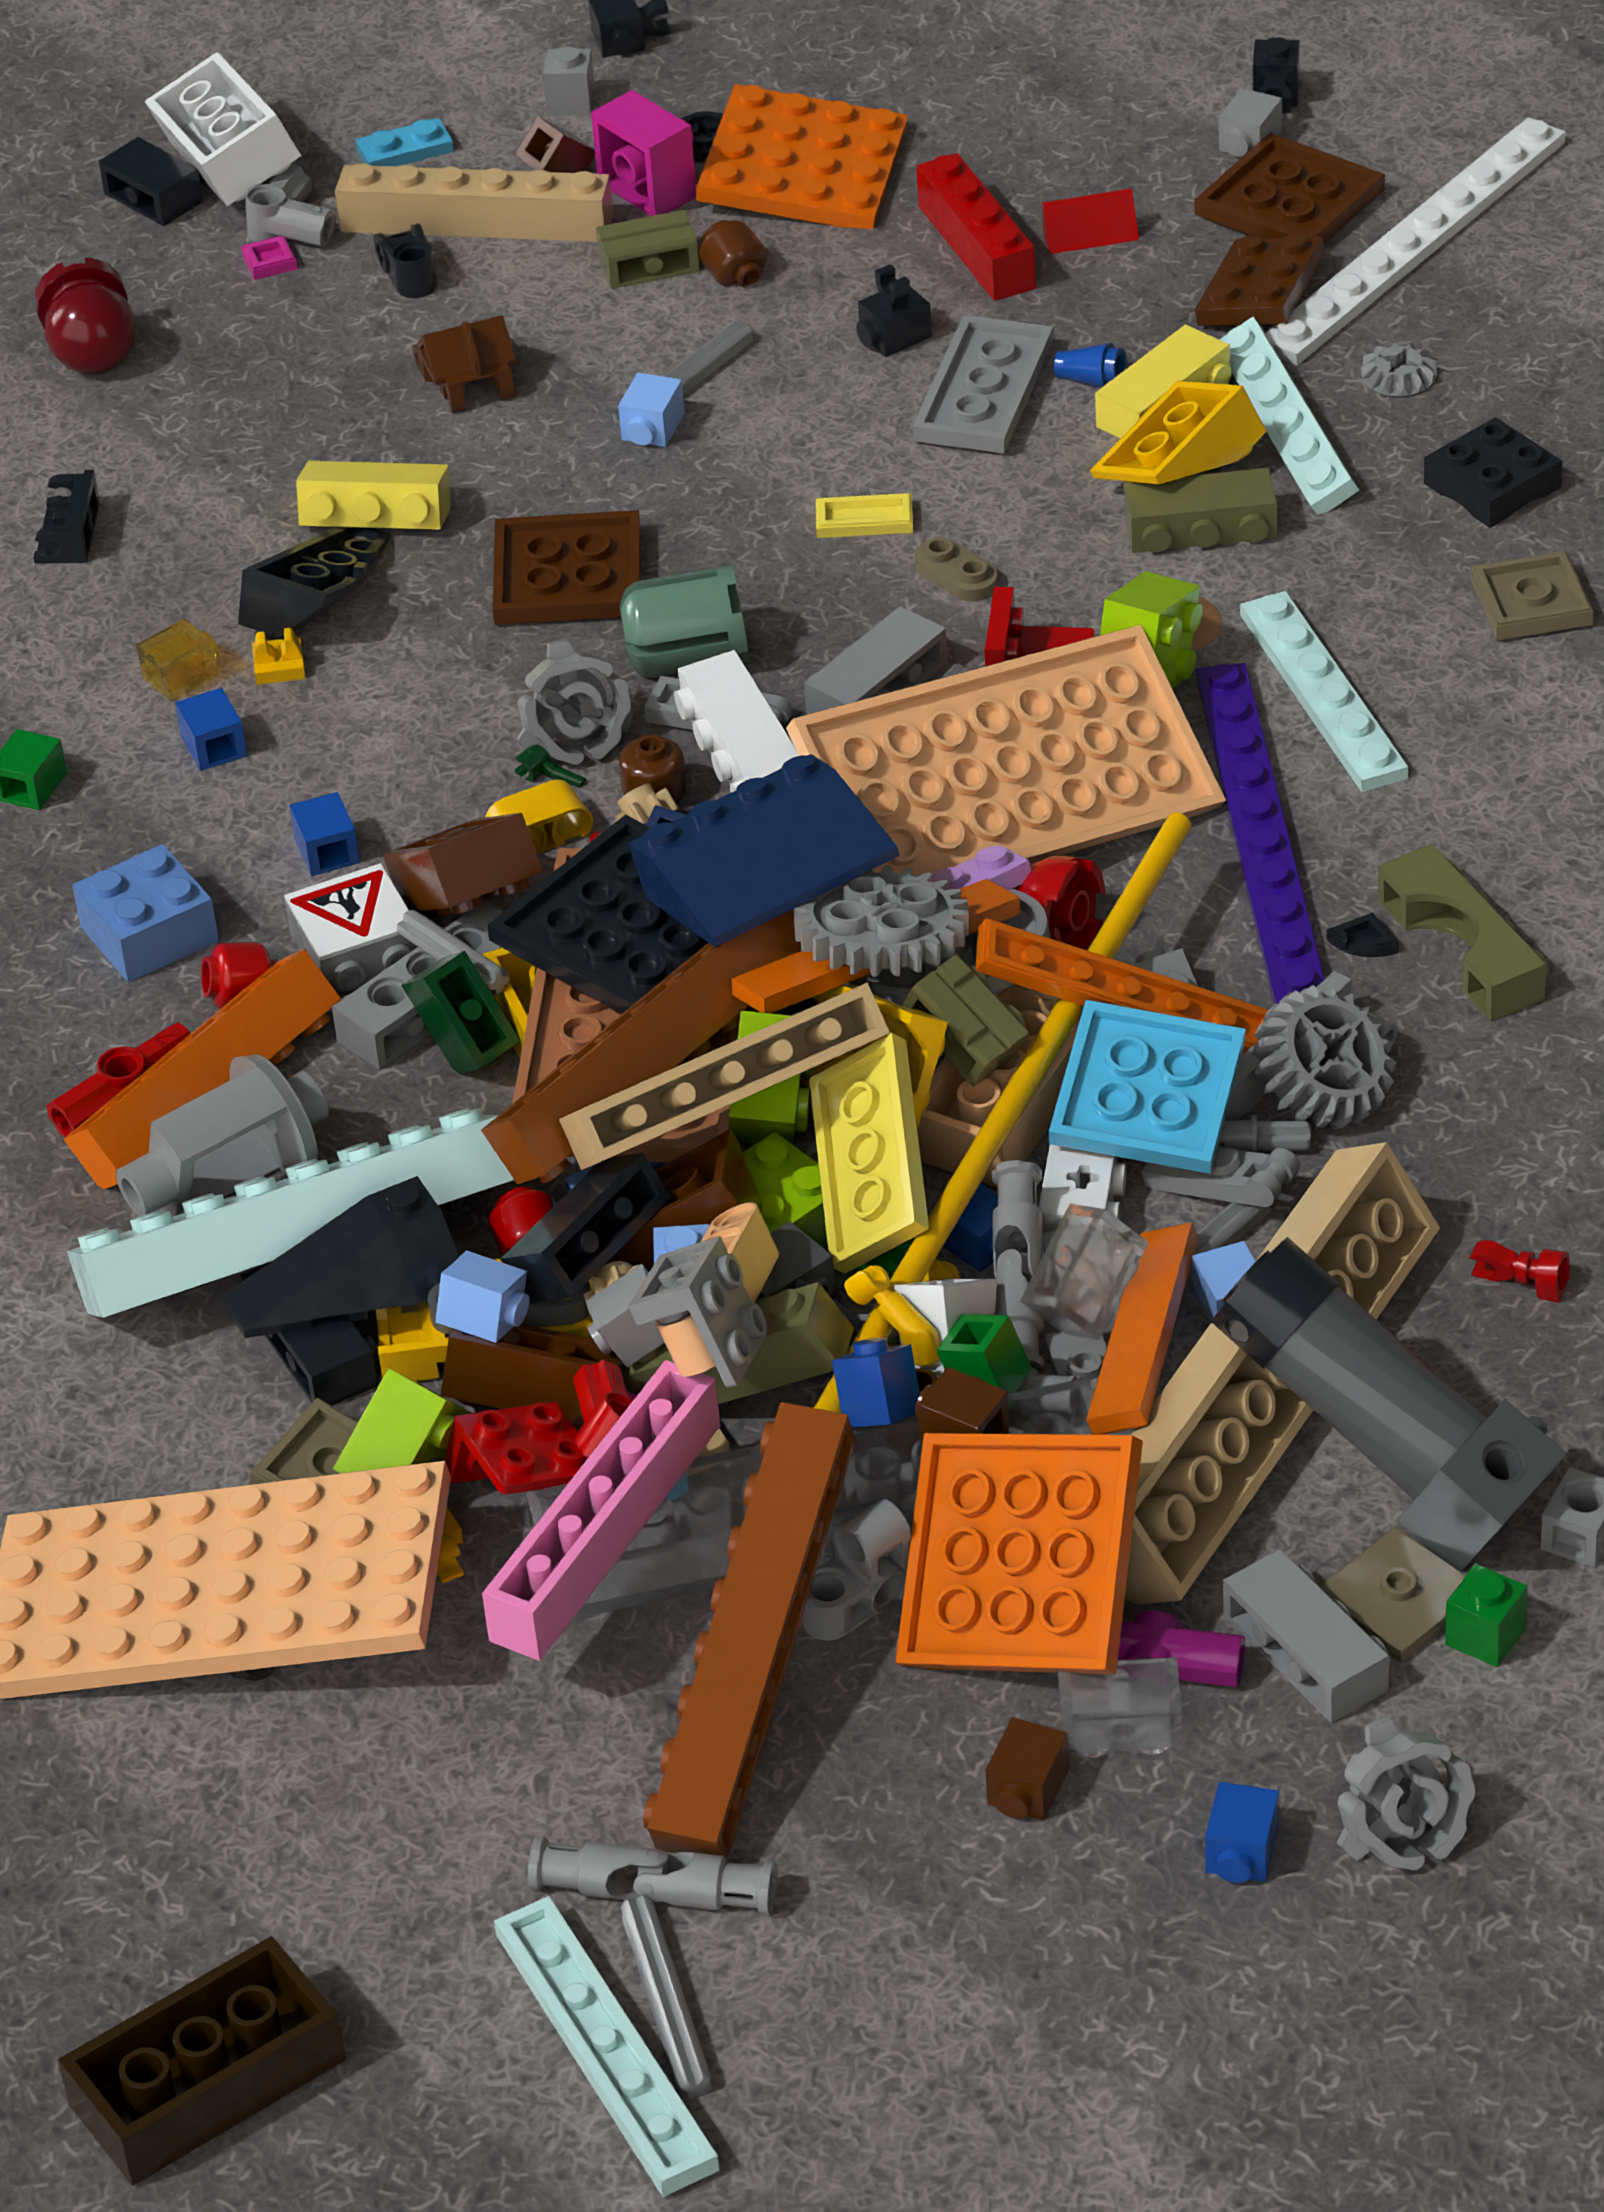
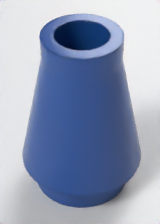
M1112 343L1070 351H1058L1054 359V373L1057 379H1068L1102 388L1127 369L1125 350L1123 348H1115Z

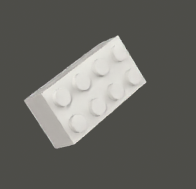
M218 52L144 101L170 143L188 163L198 168L201 178L226 206L234 201L245 199L247 190L261 184L271 176L282 174L290 167L293 161L301 157L277 115Z

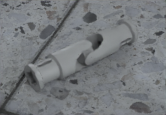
M1010 1160L996 1165V1168L992 1171V1181L994 1185L998 1186V1206L993 1210L992 1214L993 1269L997 1282L995 1315H1009L1031 1367L1041 1374L1044 1371V1360L1039 1356L1038 1334L1044 1328V1301L1040 1291L1043 1220L1042 1211L1037 1206V1185L1042 1180V1170L1033 1162ZM1028 1247V1254L1021 1253L1018 1251L1020 1249Z
M536 1836L530 1850L528 1886L534 1891H541L544 1886L578 1889L581 1896L617 1900L636 1899L641 1895H645L652 1899L653 1903L666 1902L675 1906L719 1911L723 1905L757 1908L761 1915L771 1916L778 1886V1866L775 1861H765L763 1866L728 1863L726 1856L689 1852L668 1853L659 1849L586 1841L583 1847L550 1844L546 1837ZM630 1865L639 1866L638 1876L634 1880L633 1885L629 1883L620 1868Z

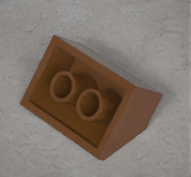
M731 1129L655 1170L671 1198L604 1265L611 1262L624 1261L632 1266L642 1264L649 1272L654 1265L653 1228L710 1225L721 1213L744 1203L754 1202L757 1204L760 1213H762L763 1204L737 1137Z

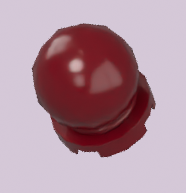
M89 257L84 258L86 263H75L64 267L63 263L55 265L41 278L35 290V298L37 301L36 312L45 330V340L50 351L69 370L85 374H95L111 370L128 356L135 342V316L128 304V295L119 272L107 262Z

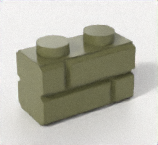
M686 210L596 227L599 260L611 289L700 272L697 239L693 227L690 225Z
M956 954L941 964L935 971H932L911 988L902 1004L903 1007L920 1010L948 1022L945 1032V1047L942 1054L973 1087L1014 1058L1030 1034L1025 1028V1021L1021 1013L1014 1006L1003 1004L989 989L985 975L977 972L976 966L967 965Z

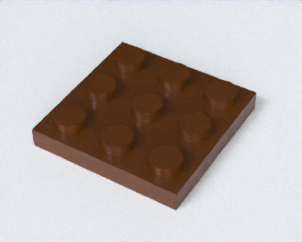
M1270 132L1194 199L1195 215L1248 235H1258L1262 238H1283L1290 234H1303L1306 237L1322 236L1325 244L1385 189V174Z
M639 510L495 519L494 625L621 617L619 606L625 588L635 581H641V523Z

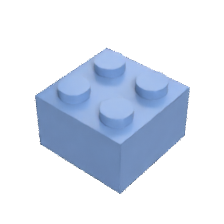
M164 844L144 851L137 856L72 884L80 927L128 983L219 942L212 899Z

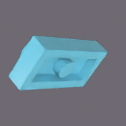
M440 118L419 120L409 126L389 131H377L370 136L355 139L356 151L363 163L371 166L397 167L454 152L453 141Z

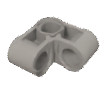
M880 1499L833 1529L832 1539L835 1546V1557L817 1567L802 1616L804 1630L815 1639L824 1641L837 1640L853 1631L874 1615L882 1614L884 1611L880 1608L896 1597L899 1600L903 1599L911 1533L901 1511L887 1499Z

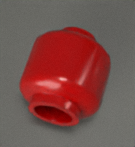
M258 942L219 943L213 948L210 956H204L201 963V987L203 994L206 998H212L215 1006L221 1009L276 964L278 960H271L266 947Z
M522 1186L505 1192L497 1199L495 1208L490 1213L488 1225L501 1257L556 1205L551 1195L541 1190H535L532 1187Z

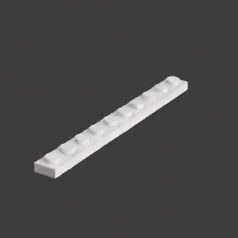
M1527 117L1297 306L1286 324H1276L1265 334L1280 359L1296 366L1299 365L1565 144V131L1547 125L1543 121Z

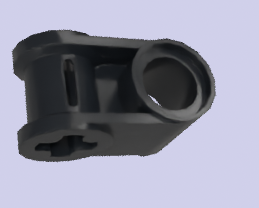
M419 223L412 224L410 230L384 236L382 232L374 234L377 259L384 273L389 275L395 289L401 296L414 299L422 298L435 291L437 283L432 248L427 242Z

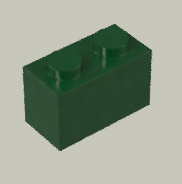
M466 951L441 958L401 985L449 1064L458 1074L482 1068L520 1042L519 1037Z

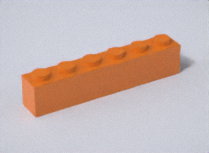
M305 949L279 960L63 1140L99 1187L107 1189L118 1184L116 1170L149 1152L152 1121L230 1081V1064L235 1057L258 1054L269 1060L273 1065H276L295 1050L291 1041L302 1033L304 1037H308L330 1021V1017L326 1012L338 1003L341 998Z

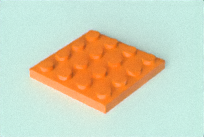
M734 84L697 184L696 201L837 227L873 229L907 128L908 115L895 113L884 108L873 109L851 105L845 101H828L806 97L800 93L767 90L756 85Z
M924 1433L895 1663L901 1666L930 1669L1116 1675L1143 1441L1133 1435Z

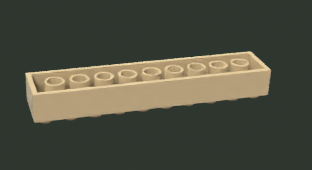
M1388 1142L1339 1149L1328 1160L1258 1259L1267 1250L1271 1252L1288 1237L1340 1283L1339 1287L1377 1320L1440 1227ZM1212 1323L1154 1401L1148 1424L1144 1427L1135 1428L1131 1435L1141 1439L1143 1445L1125 1600L1137 1605L1182 1600L1313 1412L1311 1407L1267 1368L1263 1369Z

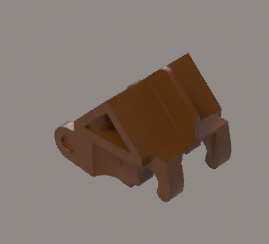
M503 315L472 323L466 321L461 326L422 335L416 345H413L415 362L425 382H432L440 387L443 398H448L451 413L466 410L464 395L467 382L488 377L492 385L497 386L501 401L515 397L510 366L516 365V359Z

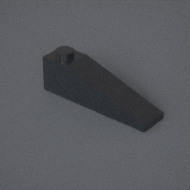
M335 527L243 569L238 624L257 630V633L264 631L267 639L284 638L285 628H291L294 631L305 626L353 591L386 548L390 539V533L367 527ZM356 536H361V537H365V538H367V539H358V538H355V537H356Z
M418 1176L366 1196L222 1295V1303L245 1338L312 1328L317 1319L345 1314L349 1315L350 1322L368 1319L367 1311L400 1306L401 1314L416 1312L429 1308L428 1294L430 1290L440 1283L441 1273L460 1256L440 1207Z

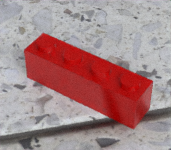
M958 153L942 155L934 160L916 165L918 207L993 301L1036 289L1034 246Z

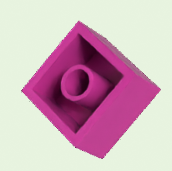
M634 90L591 112L597 174L610 175L611 192L649 216L669 213L696 198L697 173L694 167L691 125Z

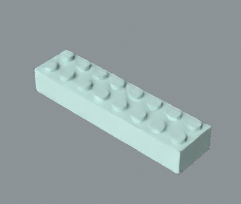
M470 1108L459 1110L439 1117L441 1127L431 1130L430 1125L423 1127L415 1125L388 1134L390 1144L379 1147L378 1142L372 1144L364 1142L337 1151L339 1161L328 1164L326 1159L320 1161L313 1159L290 1166L285 1169L288 1178L277 1182L275 1177L266 1178L261 1176L234 1185L236 1195L226 1199L223 1198L222 1194L214 1196L213 1193L190 1199L182 1203L184 1213L172 1217L170 1211L162 1213L159 1210L131 1219L132 1230L120 1234L117 1229L110 1230L109 1228H104L78 1237L80 1247L69 1250L67 1253L84 1306L88 1314L103 1318L271 1262L366 1196L418 1176L438 1205L514 1180L481 1131L498 1115H483L481 1108L471 1111Z

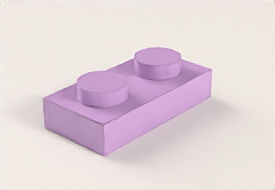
M1002 845L990 846L980 850L976 857L955 867L938 870L932 876V883L946 879L949 881L950 890L961 889L987 878L1006 890H1010L1024 882L1031 872L1029 860Z

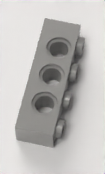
M485 900L482 906L460 916L456 921L444 928V930L483 955V953L502 948L489 941L488 924L504 911ZM417 947L332 1006L337 1042L381 1070L431 1034L401 985L438 960Z

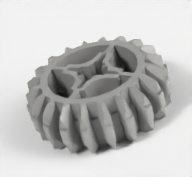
M1313 985L1309 988H1304L1300 993L1296 990L1293 993H1288L1279 1001V1004L1275 1003L1265 1013L1264 1021L1258 1025L1257 1031L1254 1034L1259 1041L1254 1045L1251 1054L1261 1060L1254 1074L1267 1077L1269 1081L1265 1085L1263 1093L1275 1092L1280 1098L1277 1110L1290 1107L1294 1110L1295 1121H1305L1310 1117L1315 1130L1324 1128L1329 1124L1335 1131L1339 1128H1344L1349 1123H1360L1369 1115V1112L1373 1113L1381 1106L1385 1094L1394 1083L1390 1074L1394 1071L1397 1062L1387 1056L1394 1042L1381 1039L1379 1035L1382 1032L1384 1023L1373 1024L1368 1018L1370 1006L1358 1009L1354 1006L1353 993L1344 995L1339 999L1333 986L1319 992ZM1328 1050L1329 1054L1324 1058V1052ZM1324 1058V1064L1320 1066L1319 1062Z

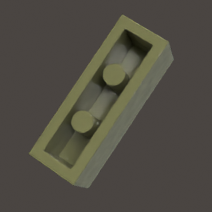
M1269 468L1192 475L1163 484L1124 483L1125 520L1132 553L1147 551L1159 553L1166 549L1195 546L1207 548L1215 544L1243 541L1255 543L1263 539L1277 538V501Z

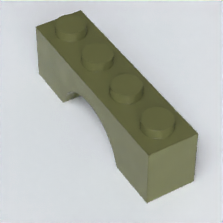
M1433 844L1378 865V901L1405 930L1434 929L1444 931L1461 938L1471 947L1463 955L1462 992L1490 1022L1545 1000L1546 979L1549 976V970L1543 955L1538 950H1532L1518 935L1513 923L1507 919L1504 920L1489 904L1485 894L1479 889L1476 890L1461 875L1456 863L1452 860H1447Z

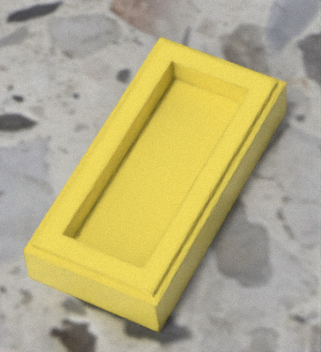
M912 493L816 499L817 538L913 533Z

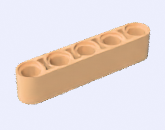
M753 1202L737 1205L717 1216L711 1222L701 1242L718 1236L721 1237L728 1253L733 1254L739 1261L743 1273V1285L752 1303H755L779 1258L780 1252L757 1204ZM690 1312L683 1318L669 1324H661L659 1320H656V1326L680 1375H697L715 1366Z

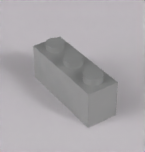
M899 606L883 620L877 622L871 630L851 646L846 647L841 654L820 671L812 674L804 683L806 714L816 713L923 684L948 663L946 628Z
M1280 1548L1223 1580L1224 1616L1331 1724L1388 1691L1391 1660L1381 1640L1364 1632L1353 1621L1346 1606L1339 1600L1333 1601L1316 1584L1311 1572L1301 1564L1296 1565Z

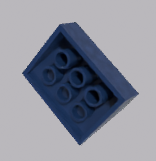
M812 754L793 757L784 762L781 769L762 778L748 779L740 783L736 791L717 800L703 801L695 805L689 814L672 822L656 824L648 828L644 836L628 843L646 898L714 947L900 856L897 845L838 772Z

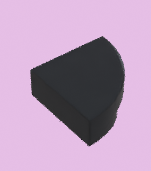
M1373 912L1327 929V940L1333 946L1346 953L1361 957H1385L1399 953V943Z

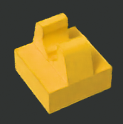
M285 628L284 639L266 641L264 631L256 633L255 641L252 643L257 685L306 679L301 638L296 636L293 629Z

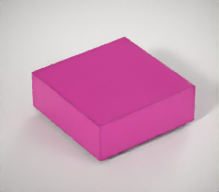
M283 236L241 246L242 257L254 280L298 269L296 258Z

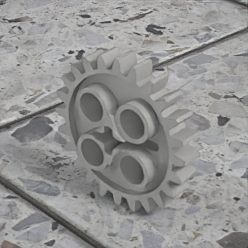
M886 865L881 873H874L870 870L794 908L795 941L801 942L802 952H813V961L818 962L830 959V969L833 970L845 964L849 965L850 974L853 975L862 968L870 969L872 977H877L882 969H889L895 976H900L902 967H909L915 972H922L923 962L939 966L941 965V956L952 957L955 955V947L965 946V936H969L968 901L961 899L960 889L949 890V881L946 879L932 883V873L930 872L915 877L912 876V868L908 867L898 874L893 873L890 865Z

